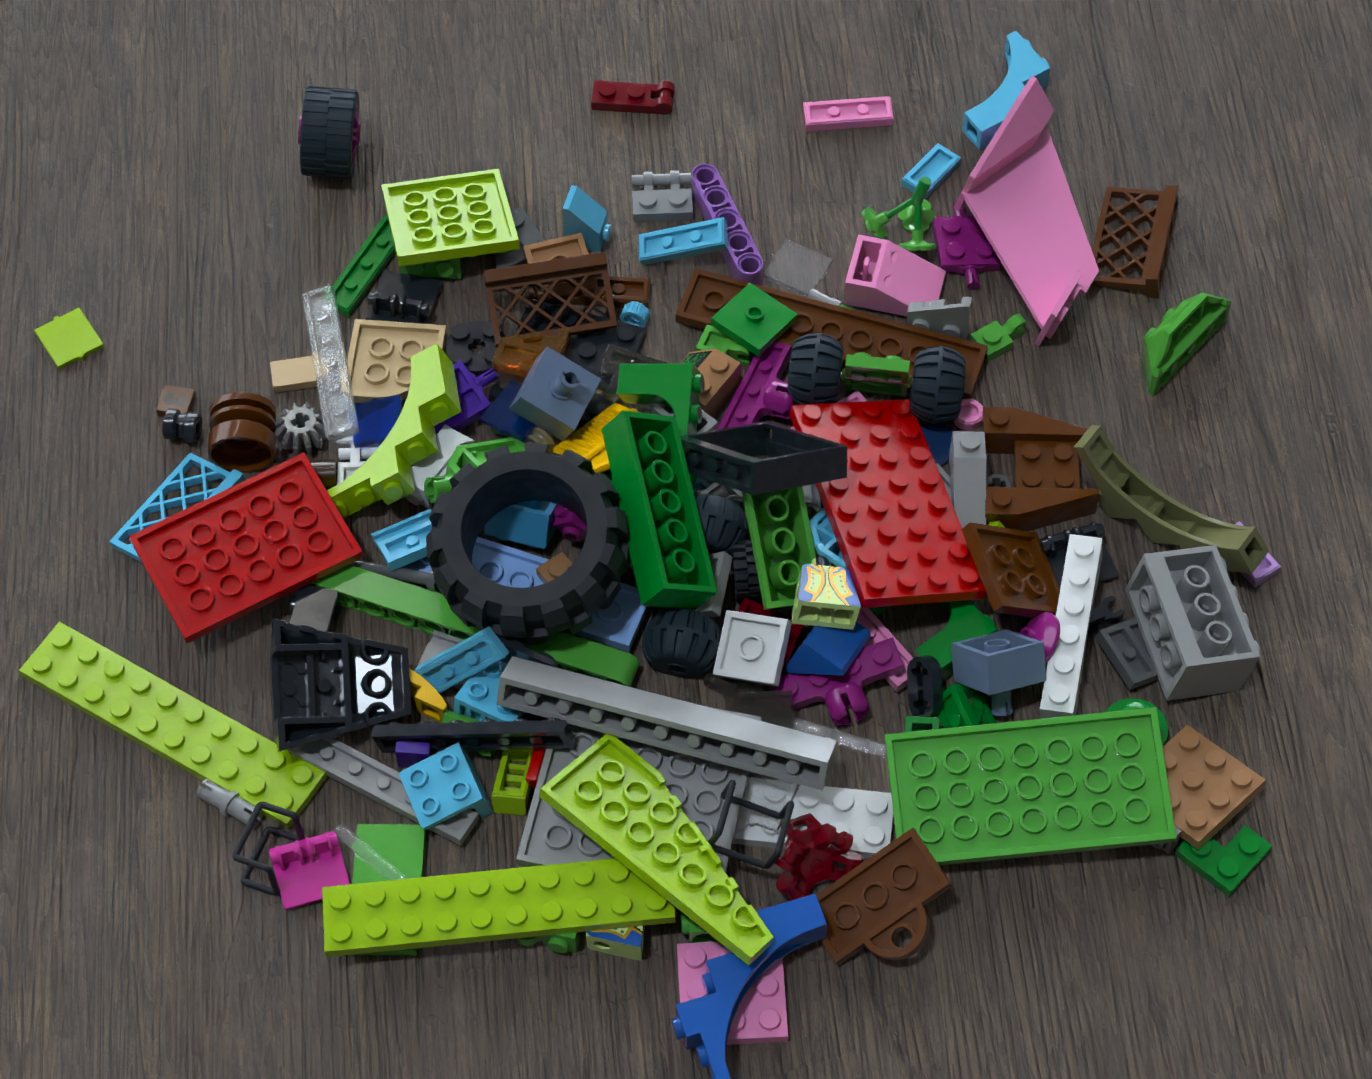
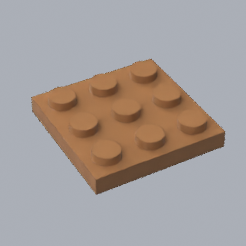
M1186 725L1163 746L1174 825L1181 830L1180 837L1198 850L1266 786V779L1189 725Z

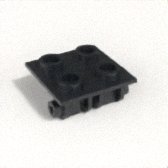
M383 270L376 292L369 293L367 303L371 306L366 320L428 324L442 281Z
M1091 522L1090 525L1079 528L1073 527L1072 530L1068 531L1066 529L1062 533L1051 536L1045 535L1044 538L1040 539L1041 550L1047 556L1059 588H1061L1070 534L1102 538L1101 536L1105 535L1102 523L1096 524ZM1103 539V557L1098 583L1119 577Z

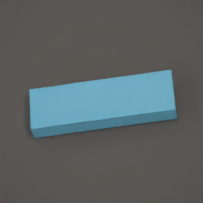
M724 217L639 234V261L642 265L728 249L727 221Z
M490 626L420 664L414 671L426 679L440 694L504 659L509 651Z

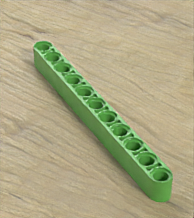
M352 565L344 566L306 585L338 590L342 607L433 635L434 630L465 640L482 630L478 626H467L451 611L447 600L442 594ZM561 631L552 634L553 642L528 645L526 638L513 637V639L518 640L530 650L537 653L542 651L551 655L558 662V668L629 687H631L640 666V661L628 652Z

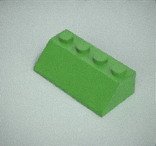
M803 486L758 495L742 492L764 610L780 611L793 609L796 586L802 566L811 564V561L816 558Z

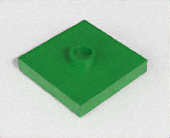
M749 283L711 318V325L759 357L797 321L798 314Z

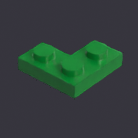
M1244 825L1225 847L1211 838L1198 850L1184 840L1176 849L1175 856L1226 896L1230 897L1270 853L1273 845Z

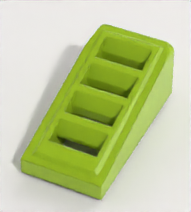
M533 749L503 750L492 792V806L495 813L526 815L532 786L525 778ZM510 761H518V762H527V763H526V765H521V764H511V763H509V762H510ZM505 785H506V786L520 787V788L505 787Z

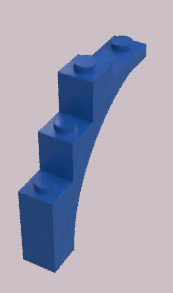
M816 894L756 911L773 935L772 944L749 966L734 953L706 960V974L701 975L707 995L676 1004V1018L671 1019L677 1040L683 1038L687 1050L696 1047L701 1068L708 1067L711 1079H731L725 1063L727 1039L732 1021L748 990L767 969L781 958L802 946L826 938L827 924Z

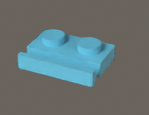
M431 509L371 534L375 546L378 547L379 553L390 571L427 556L426 536L432 529V524L429 520Z

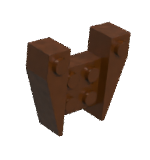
M983 406L980 432H985L986 454H1012L1013 487H986V525L989 522L1000 521L1005 528L1031 531L1095 514L1100 490L1080 489L1079 455L1074 449L1076 443L1088 429L1016 407Z

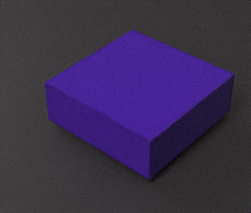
M396 742L395 755L398 767L408 768L432 756L430 743Z

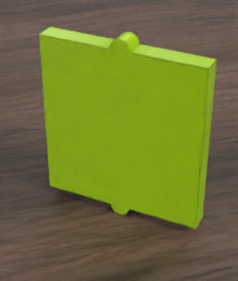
M80 308L61 317L55 316L53 321L34 330L59 370L78 360L83 361L86 356L104 348L103 342Z

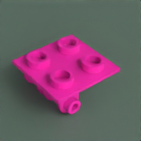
M335 831L325 832V834L311 838L307 837L300 841L296 840L293 843L269 849L285 910L323 900L322 887L350 884Z

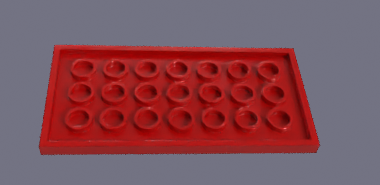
M909 399L791 406L789 415L795 430L848 446L847 478L816 483V487L846 567L850 571L862 608L985 598L986 590L977 573V567L971 552L967 548L961 524L917 417L910 411Z

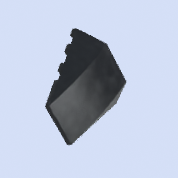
M272 619L269 658L272 725L278 752L411 715L408 648L365 638L363 640L349 637L347 634L322 631L307 625L286 623L280 619Z

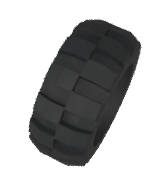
M527 442L525 443V451L510 453L508 445L485 452L486 462L476 468L468 462L449 479L452 489L448 494L442 492L437 496L429 516L432 529L426 536L427 557L440 594L447 600L451 611L467 626H478L482 630L490 626L497 637L507 640L513 639V637L526 638L528 645L553 642L552 634L566 629L573 635L593 623L591 615L599 607L602 610L608 609L621 590L619 582L621 575L628 571L630 552L627 543L629 540L625 511L619 508V494L605 474L596 473L593 470L591 461L572 450H565L560 455L554 453L552 444ZM534 500L556 503L575 513L587 526L586 540L576 561L562 575L545 584L525 588L504 586L486 578L472 565L473 549L480 531L494 515L511 505Z

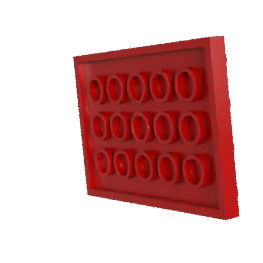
M305 453L297 455L129 536L132 546L186 644L363 558L360 546Z

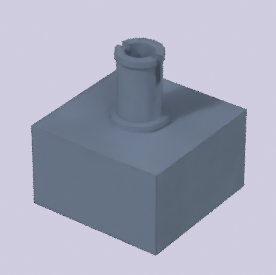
M547 346L534 361L509 409L564 441L578 425L601 379Z
M1002 630L951 643L954 682L991 695L992 715L1007 716V714L1013 713L1011 702L1012 689L1046 681L1044 642L1010 630Z

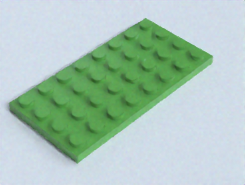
M1157 707L885 734L896 839L911 828H914L939 865L1172 843L1176 841Z

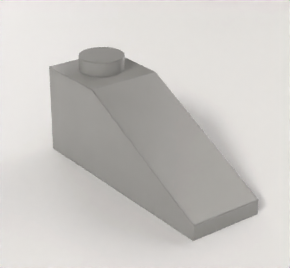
M953 431L949 449L952 505L962 528L969 522L986 525L985 432Z

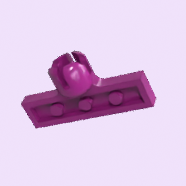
M774 342L759 357L757 355L754 356L718 426V430L758 423L759 419L765 415L787 420L791 419L789 409L795 404L793 403L792 395L788 394V382L780 380L791 358V345Z
M892 637L862 648L844 675L790 673L780 677L778 687L769 686L780 715L815 702L823 701L827 706L832 722L839 726H848L850 722L846 710L852 708L856 722L864 719L869 712L863 687L874 681L903 672L905 669Z

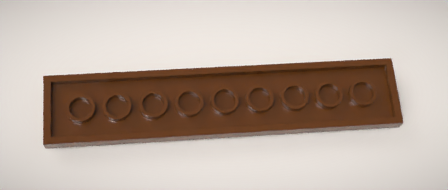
M695 268L676 312V322L704 330L706 325H711V318L750 282ZM751 283L798 314L797 321L775 342L788 344L793 347V343L799 337L812 333H822L835 338L843 345L844 368L847 354L854 355L855 353L863 352L870 354L872 357L879 358L898 356L910 361L909 376H912V378L915 356L919 351L928 347L945 346L956 350L964 356L966 360V378L963 399L972 398L986 358L987 345Z

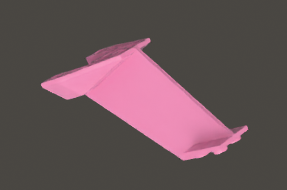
M1031 76L969 175L954 208L959 211L968 205L1038 323L1041 332L1034 344L1040 346L1045 336L1049 339L1052 338L1078 293L1085 295L1099 269L1047 127L1055 110L1038 79Z

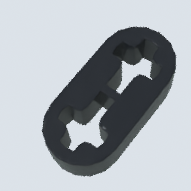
M930 655L915 657L907 666L910 711L913 716L937 717L943 708L940 664L936 658ZM921 667L927 668V675L921 673ZM923 700L929 702V708L923 706Z

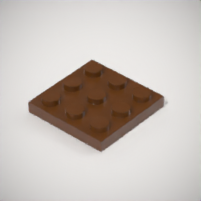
M969 522L961 529L967 542V548L971 552L977 567V573L988 595V601L994 612L1034 618L1043 612H1050L1056 616L1060 588L1047 556L1041 550L1040 539L1037 533Z

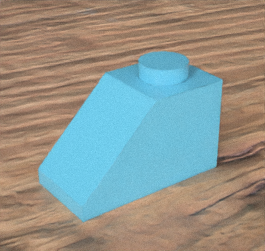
M571 185L563 206L565 236L582 232L587 250L600 253L604 241H609L612 232V224H608L607 210L579 187Z

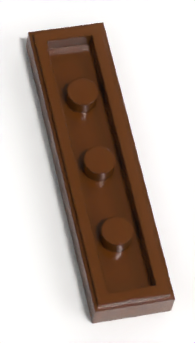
M602 276L596 277L598 287L589 289L596 296L604 287ZM609 276L614 307L624 308L625 304L631 301L639 302L645 307H649L651 278ZM528 287L527 300H530V298L538 300L534 287ZM580 291L570 304L590 306L593 300ZM604 293L601 299L606 302V297ZM571 294L563 295L560 297L567 300ZM554 298L545 301L551 304H561Z

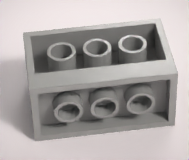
M1211 545L1143 554L1125 591L1133 613L1137 618L1148 653L1158 674L1157 677L1166 701L1239 691L1261 657L1260 647L1257 641L1253 639L1249 629L1248 617L1241 609L1237 589L1231 584L1227 573L1226 561L1220 556L1217 546Z

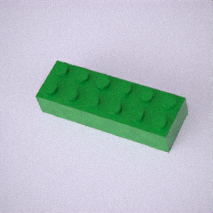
M623 410L602 428V434L614 486L619 494V508L625 511L629 537L627 543L641 605L696 609L718 592L676 417Z

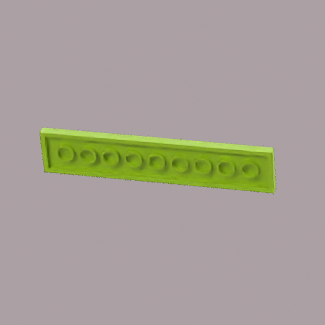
M60 621L19 670L21 677L197 778L201 780L208 778L211 782L229 792L232 790L238 792V797L254 806L259 802H267L294 811L299 816L328 778L326 772L295 757L288 750L278 752L276 743ZM263 809L265 817L289 830L293 825L292 818Z
M616 858L322 887L324 951L326 957L676 923L674 905Z

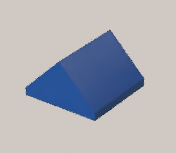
M857 621L854 630L814 626L784 667L785 672L844 675L870 639V631Z

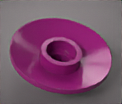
M1043 612L1037 615L1019 633L1044 642L1045 664L1054 653L1060 636L1059 620L1050 612Z

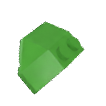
M1202 292L1182 301L1175 310L1169 309L1164 315L1161 324L1157 328L1152 327L1143 338L1145 345L1142 359L1149 394L1154 396L1227 320L1231 306L1230 300Z

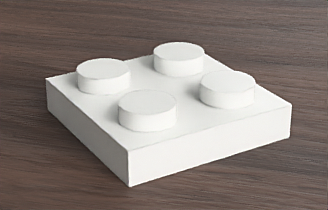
M726 610L713 675L778 687L792 622L783 618Z

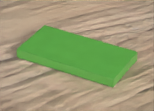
M357 824L352 884L423 877L426 830H423L420 825ZM418 948L353 955L417 956Z

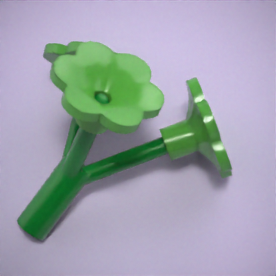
M921 177L912 197L888 212L885 210L880 214H876L871 207L864 209L861 213L869 232L874 234L875 238H886L887 231L884 225L890 222L891 217L898 213L899 220L903 222V228L908 232H912V239L908 242L900 243L898 246L908 251L936 249L937 244L924 240V232L928 231L929 224H932L933 217H936V213L931 210L930 202L924 199L932 183L931 180L927 177Z

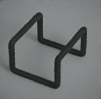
M730 780L721 792L724 804L716 831L708 842L717 853L762 869H769L781 855L794 802L788 801L780 812L733 796L736 781ZM731 803L776 819H783L775 851L767 862L715 844L722 835Z
M259 802L256 804L233 851L232 858L234 861L246 865L240 879L244 886L276 896L280 894V889L273 868L270 865L256 861L269 833L293 841H300L305 839L296 812L267 802ZM262 808L292 818L296 834L268 826L263 830L250 859L240 856ZM253 867L267 872L271 887L248 880Z

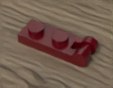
M594 80L591 107L592 110L670 114L673 110V100L671 98L675 93V85L670 81L650 84Z

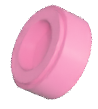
M962 399L960 415L953 420L954 424L962 430L970 431L977 429L981 426L983 406L974 399Z

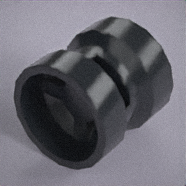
M169 408L163 420L162 433L164 439L176 440L177 438H183L185 442L196 444L202 431L203 420L201 413L189 412L188 414H183L180 410Z

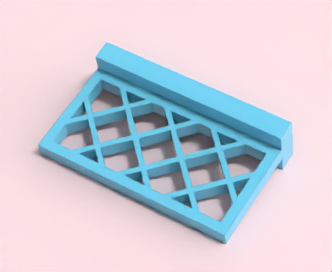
M189 453L109 543L112 548L141 562L132 544L127 545L123 543L130 535L168 518L166 509L182 505L183 510L188 508V504L206 500L245 481L246 478L243 473L235 469L229 472ZM193 465L201 468L202 474L185 478V474ZM223 479L217 488L209 490V481ZM203 483L202 492L187 495L186 487ZM181 488V497L165 500V496L169 491ZM161 511V519L145 523V518L149 513Z

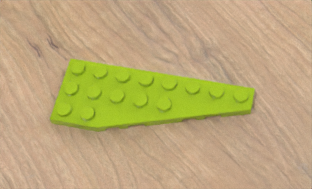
M605 734L540 788L539 797L748 966L772 944L773 935L753 906L747 905L738 892L739 886L733 877L729 878L721 867L722 861L695 822H690L681 809L682 803L676 795L672 796L665 786L666 780L660 771L614 735Z

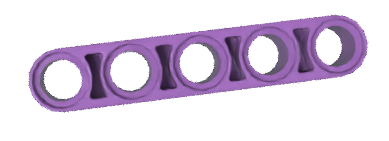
M711 164L697 165L692 170V195L705 221L722 217L727 221L728 249L720 250L732 277L762 286L763 259L718 170Z

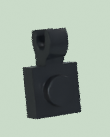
M1114 596L1106 597L1101 602L1100 607L1092 608L1087 639L1098 634L1104 626L1119 623L1123 619L1125 613L1123 609L1117 612L1108 610V608L1115 605L1116 598Z

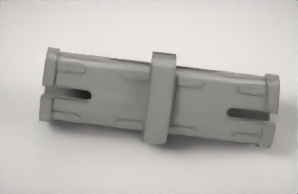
M208 778L202 781V785L206 786V788L198 787L196 792L197 798L218 808L220 814L225 817L232 816L247 824L255 808L254 805L238 797L239 793L234 790L229 792L211 782ZM261 809L257 820L260 822L264 815L263 809ZM255 822L252 829L256 828L259 824Z

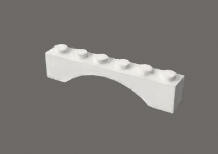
M1074 534L1069 536L1056 617L1060 623V636L1056 649L1047 663L1046 681H1044L1040 704V719L1077 714L1088 628L1103 557L1102 538Z

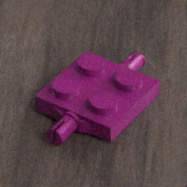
M955 201L953 203L955 216L933 217L932 229L934 241L937 244L938 264L946 272L964 274L966 276L967 288L971 290L973 286V290L980 287L978 274L984 271H999L1001 261L975 217L968 216L965 207L959 211L955 209L954 206L957 202Z

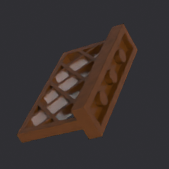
M1166 184L1164 191L1107 186L1092 252L1098 269L1107 265L1112 273L1107 276H1096L1090 286L1146 291L1147 297L1159 298L1179 207L1178 185ZM1112 197L1125 198L1128 202L1116 208L1111 203ZM1146 200L1158 201L1157 205L1148 211L1140 205ZM1135 208L1141 215L1128 221L1122 214ZM1117 218L1123 225L1111 232L1106 227V224ZM1147 221L1152 226V229L1141 235L1135 227ZM1129 231L1135 239L1123 245L1118 237ZM1112 242L1118 249L1105 255L1100 248ZM1142 244L1147 249V252L1136 258L1130 250ZM1124 254L1130 262L1118 269L1112 261ZM1137 268L1142 273L1141 280L1128 279L1124 274Z
M605 252L483 271L496 347L612 329L618 326ZM602 276L604 287L597 296L583 287L589 278ZM582 279L580 283H577L576 281H574V280ZM560 282H568L575 287V290L567 300L553 292ZM551 284L549 288L544 285ZM536 286L545 292L537 305H534L522 296L528 287ZM515 289H521L519 293L514 291ZM506 291L515 298L507 309L504 310L494 302L493 293ZM579 291L593 300L584 313L570 304ZM604 293L606 297V302L601 299ZM548 296H551L563 305L554 318L540 309ZM518 301L532 309L524 322L510 314V311ZM598 303L608 310L610 320L596 322L588 315ZM566 308L581 317L575 326L566 327L558 321ZM496 310L502 314L499 319H497ZM536 313L550 321L544 331L536 332L527 326ZM506 317L520 326L513 336L500 337L499 326ZM584 320L590 323L581 325L584 322ZM555 325L558 329H552V327ZM523 330L528 332L526 334H521Z

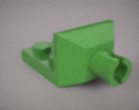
M515 436L457 446L447 464L446 475L426 478L424 483L426 498L431 503H435L437 496L442 492L448 494L452 489L449 479L468 462L474 468L486 462L485 452L508 445L510 453L525 451V443Z

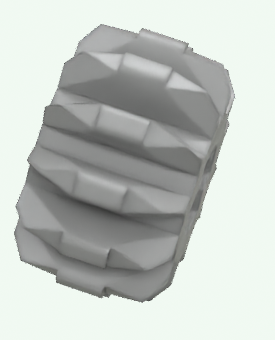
M306 402L303 407H298L293 403L291 411L282 409V417L276 418V437L279 443H282L286 452L294 450V453L299 455L302 451L306 450L311 455L313 447L322 449L323 441L328 440L329 424L327 417L322 415L319 407L311 408L308 402Z

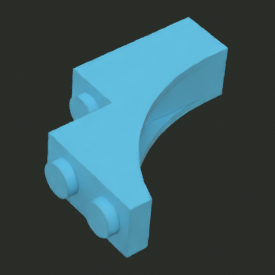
M1017 31L1008 34L1006 37L1004 55L1008 64V73L1003 83L984 102L964 112L962 132L978 150L989 145L1031 76L1038 79L1043 89L1048 87L1050 74L1048 62L1046 59L1041 58L1034 51L1031 43L1027 39H1023Z

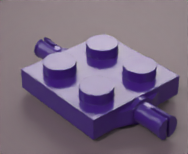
M461 360L453 364L461 412L435 425L436 435L444 425L460 431L493 411L483 387L499 379L493 368L476 377L467 370Z

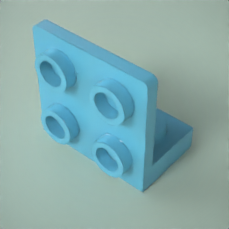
M498 661L469 677L454 697V712L477 719L479 722L486 719L497 722L520 719L524 714L523 711L497 705L499 679L507 663Z
M459 742L399 773L418 822L423 830H427L467 809H475L481 818L494 813L473 762Z

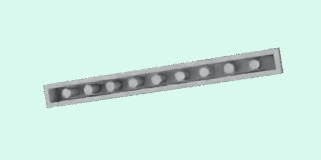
M514 656L510 659L499 679L497 705L545 718L566 720L568 724L822 791L832 769L836 740Z

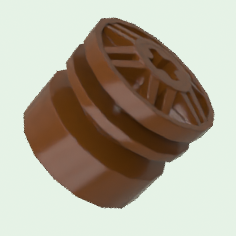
M233 392L215 399L210 406V433L208 438V458L210 461L227 471L235 469L241 473L256 472L270 466L275 458V405L269 399L250 392Z

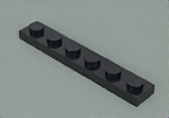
M548 718L543 721L515 719L505 722H497L490 719L482 720L481 722L453 720L449 723L421 721L417 724L389 722L386 725H373L371 735L382 753L395 752L396 742L430 743L431 752L442 751L458 742L465 751L573 748L575 739L566 720L558 718Z

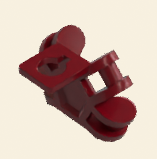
M811 813L791 819L786 834L787 840L784 843L787 849L783 856L780 855L775 862L777 866L785 870L779 876L776 888L781 894H787L788 901L808 896L811 888L815 885L829 880L837 881L864 861V857L861 854L849 851L853 844V835L845 831L838 833L836 832V827L828 823L821 825ZM809 824L807 829L803 831L793 829L797 825ZM835 861L845 864V869H834Z

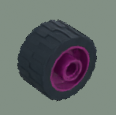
M308 86L306 88L298 130L300 172L302 175L341 179L352 178L361 132L359 94L357 90Z

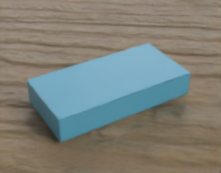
M937 143L902 178L901 186L914 193L920 178H929L932 183L924 198L926 200L960 166L961 157Z

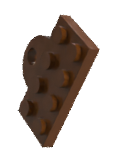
M914 828L905 832L816 895L827 924L826 938L821 939L837 965L842 964L865 947L883 959L892 961L903 960L917 953L926 942L930 930V919L925 905L953 887V885ZM902 930H909L912 934L910 944L904 948L897 947L895 944L897 933Z

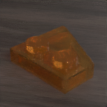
M560 329V334L542 337L541 332L530 333L523 337L517 335L502 337L491 362L492 368L526 377L536 358L547 346L563 356L570 339V330Z

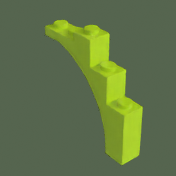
M437 343L410 357L411 382L408 396L388 436L370 458L342 483L327 490L343 518L381 499L389 505L415 492L411 465L438 452L434 426L461 412L453 362Z

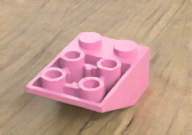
M858 234L845 281L844 304L907 316L910 302H932L939 300L946 271L889 240Z

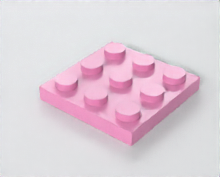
M719 941L677 944L680 1003L707 995L701 975L706 974V960L732 953ZM783 958L767 969L748 990L732 1021L727 1045L788 1042ZM682 1038V1047H686Z

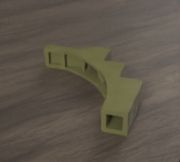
M1091 425L1074 446L1077 454L1099 487L1098 501L1107 516L1111 518L1136 519L1151 543L1180 545L1181 549L1216 545L1220 556L1226 561L1227 571L1253 573L1269 552L1256 527L1235 525L1208 517L1179 503L1156 488L1121 457L1114 449L1101 426Z

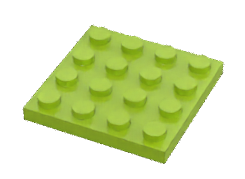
M499 169L381 185L399 266H413L420 263L519 250V238Z

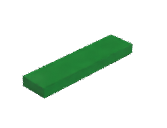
M387 215L383 216L323 298V307L350 318L394 257L396 252Z

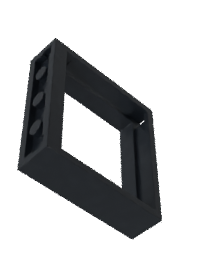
M768 421L680 436L689 474L751 495L847 478V445ZM770 429L772 430V438H770ZM764 455L769 456V457H772V458H766V459H761V460H760V459H757V458H754V457H759V456H764Z

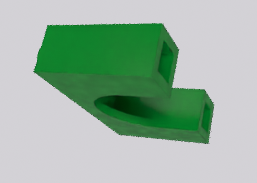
M693 363L620 364L617 395L625 404H663L672 408L680 436L696 434L697 423H701L702 408L699 404V394L704 391L705 381L703 374L700 373ZM610 469L609 480H610V482L612 483V485L614 486V482H613V478H612V473H611V469ZM689 474L691 484L695 485L697 476Z
M973 600L935 602L945 611L949 622L940 632L914 651V658L930 655L937 659L941 667L942 682L953 675L951 643L994 633L997 630L993 620L988 615H983L975 607ZM891 606L868 608L877 617ZM923 668V673L926 675L928 673L927 668Z

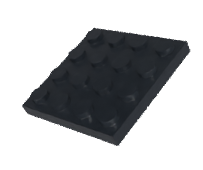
M531 298L529 300L534 305H537V303L539 302L538 300ZM544 302L540 309L554 318L562 306ZM526 307L520 321H525L532 311L531 308ZM566 308L558 321L566 327L575 326L581 317ZM536 313L527 326L536 332L544 331L550 321ZM594 314L588 315L596 322L610 320L609 318ZM584 320V322L581 325L590 323ZM617 321V328L510 344L497 374L499 379L494 381L489 392V401L499 404V401L512 403L534 361L548 346L601 379L578 425L584 426L612 404H619L621 399L617 395L620 364H635L646 336V328ZM554 325L552 329H558V327ZM523 330L521 334H526L528 332Z

